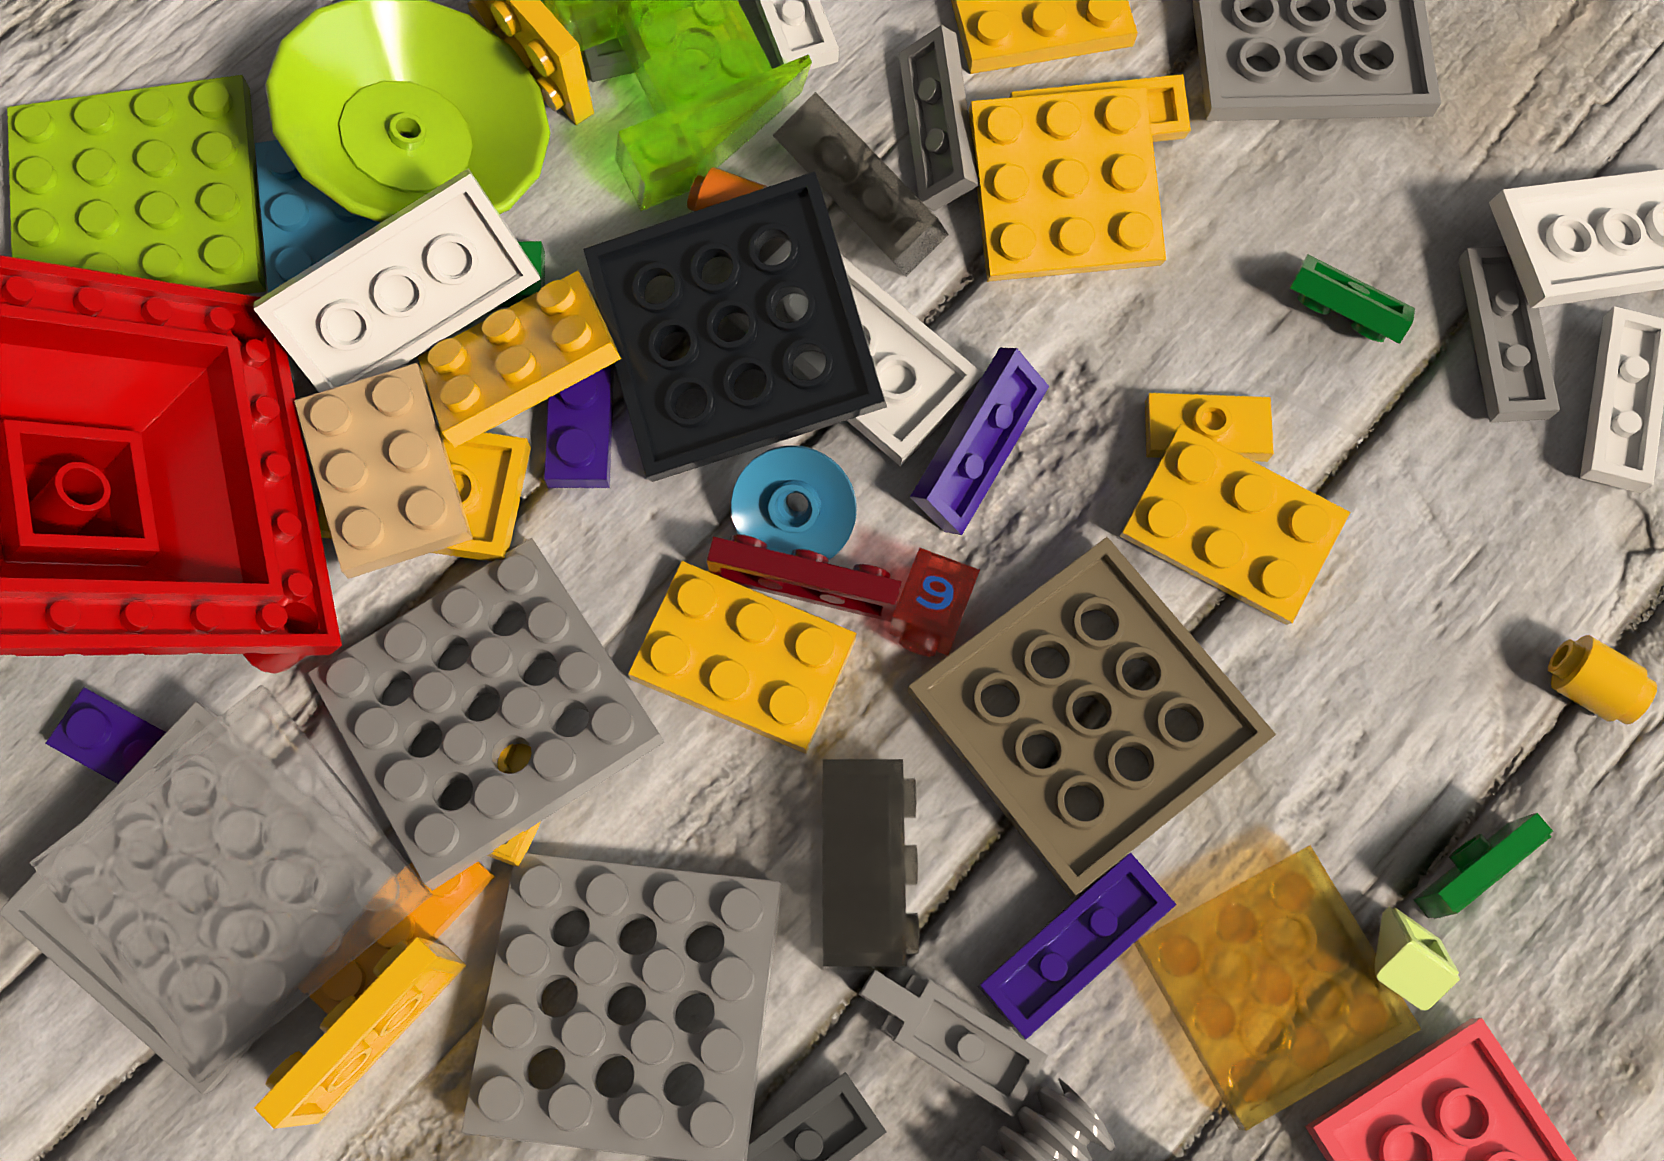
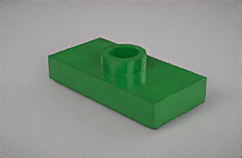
M1534 813L1508 822L1489 839H1486L1482 834H1478L1458 847L1449 856L1455 866L1413 900L1428 918L1436 919L1458 914L1552 837L1550 834L1553 830L1538 813Z

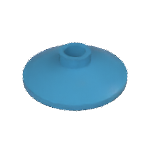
M791 445L770 449L754 458L744 468L733 489L731 513L738 535L757 538L766 543L769 550L791 555L793 550L804 549L822 554L830 560L840 552L852 534L857 516V503L855 492L848 476L834 460L817 450ZM791 493L802 494L808 501V508L804 511H794L787 504V495Z

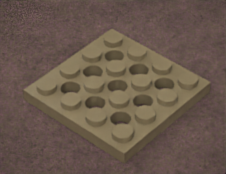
M1108 537L1104 538L910 684L907 690L909 695L1071 898L1078 895L1276 735ZM1091 610L1104 612L1111 618L1114 624V635L1107 640L1090 638L1081 627V615ZM1043 647L1057 650L1065 660V673L1057 678H1045L1039 675L1031 663L1032 653ZM1131 659H1140L1147 662L1155 673L1154 687L1145 691L1130 687L1122 674L1124 662ZM991 685L1007 687L1016 698L1015 712L1006 717H996L989 714L981 703V692ZM1081 697H1092L1100 701L1107 713L1105 726L1099 729H1087L1081 726L1073 715L1074 701ZM1183 709L1195 718L1198 731L1194 740L1188 742L1179 741L1168 733L1165 727L1167 711ZM1033 735H1042L1049 738L1057 749L1058 756L1055 765L1046 769H1039L1030 765L1023 756V741ZM1124 747L1136 748L1146 756L1149 771L1144 780L1130 781L1119 774L1115 766V755L1119 749ZM1083 786L1095 793L1099 801V812L1095 819L1079 821L1067 812L1064 797L1069 788Z

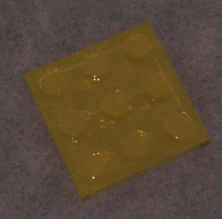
M1311 845L1298 850L1151 931L1134 943L1239 1130H1249L1421 1030L1404 999L1377 979L1375 975L1376 953Z

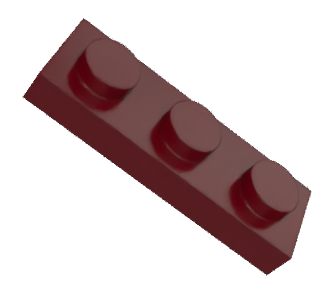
M737 534L732 535L730 540L713 536L707 557L710 573L750 589L893 623L902 581L891 579L890 573L880 567L856 564L853 569L828 564L829 560L827 557L810 550L796 549L790 555L769 550L766 543L751 536Z

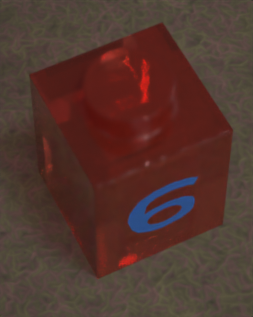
M919 547L893 614L889 634L899 637V644L916 654L933 657L937 651L949 656L980 569Z

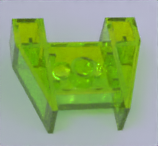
M541 0L579 43L580 51L617 38L656 114L655 117L618 131L615 161L640 211L689 192L697 175L705 177L712 167L718 168L802 93L812 64L809 55H805L772 69L738 0Z

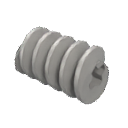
M1058 1078L1064 1095L1046 1086L1037 1092L1044 1115L1026 1106L1021 1107L1017 1111L1018 1119L1025 1133L1023 1136L1006 1126L1001 1127L997 1131L998 1139L1004 1151L1002 1156L985 1146L980 1147L976 1153L979 1161H1093L1087 1148L1091 1141L1110 1152L1116 1146L1109 1131L1095 1112L1068 1084Z

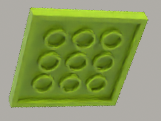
M243 75L7 107L12 257L244 295L266 291L250 87Z

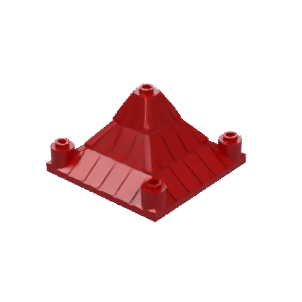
M0 255V655L243 654L252 666L263 672L276 674L287 671L306 656L330 655L342 647L303 435L294 402L296 398L288 355L285 348L254 310V302L261 297Z

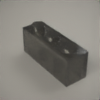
M816 92L773 134V137L807 173L816 172L820 187L906 277L949 235L939 219Z
M823 759V970H903L907 967V954L919 953L918 913H906L905 885H917L918 881L917 845L905 844L904 818H916V779L904 778L903 759Z

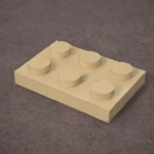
M417 363L294 400L340 568L348 579L473 539L426 382Z

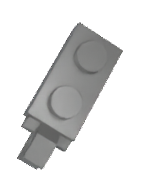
M874 970L870 973L858 994L888 1014L880 1029L894 1037L892 1041L1013 1118L1048 1057L1046 1053L933 981L928 980L925 982L911 974L903 988Z

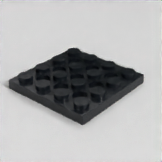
M815 171L583 249L601 316L621 357L620 360L615 362V367L645 476L651 482L887 408ZM772 238H784L791 242V252L787 259L777 265H767L761 262L759 254L764 243ZM715 257L730 259L733 263L732 272L724 282L708 284L702 280V270L709 260ZM658 276L673 278L674 290L666 301L652 304L645 300V289L652 279ZM789 294H800L808 299L807 312L801 319L795 322H783L776 317V308L779 301ZM731 313H742L748 316L749 328L741 339L728 342L719 338L718 327L725 316ZM673 332L689 334L691 343L685 356L675 361H668L661 357L660 348L665 337ZM813 350L825 356V368L817 378L801 380L793 375L794 361L801 353ZM751 369L762 371L766 376V385L763 392L756 398L749 400L738 398L734 391L735 381L738 376L744 371ZM692 388L704 390L707 396V403L703 412L690 419L679 417L676 410L679 396L684 391Z

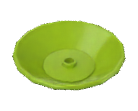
M343 0L315 9L280 41L265 83L273 134L303 179L350 213L378 222H383L468 168L497 212L502 214L509 211L540 177L551 135L541 88L514 49L469 14L429 0ZM400 134H407L414 138H406Z

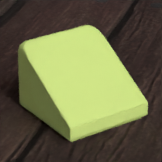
M1389 906L1382 913L1375 958V975L1388 988L1420 1010L1426 1011L1460 980L1459 972L1438 937L1397 908L1393 909Z

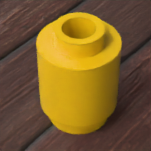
M1585 635L1577 641L1568 639L1563 642L1554 652L1548 664V671L1552 673V689L1608 722L1618 720L1626 725L1635 722L1650 707L1657 692V683L1647 677L1648 674L1645 667L1591 635Z

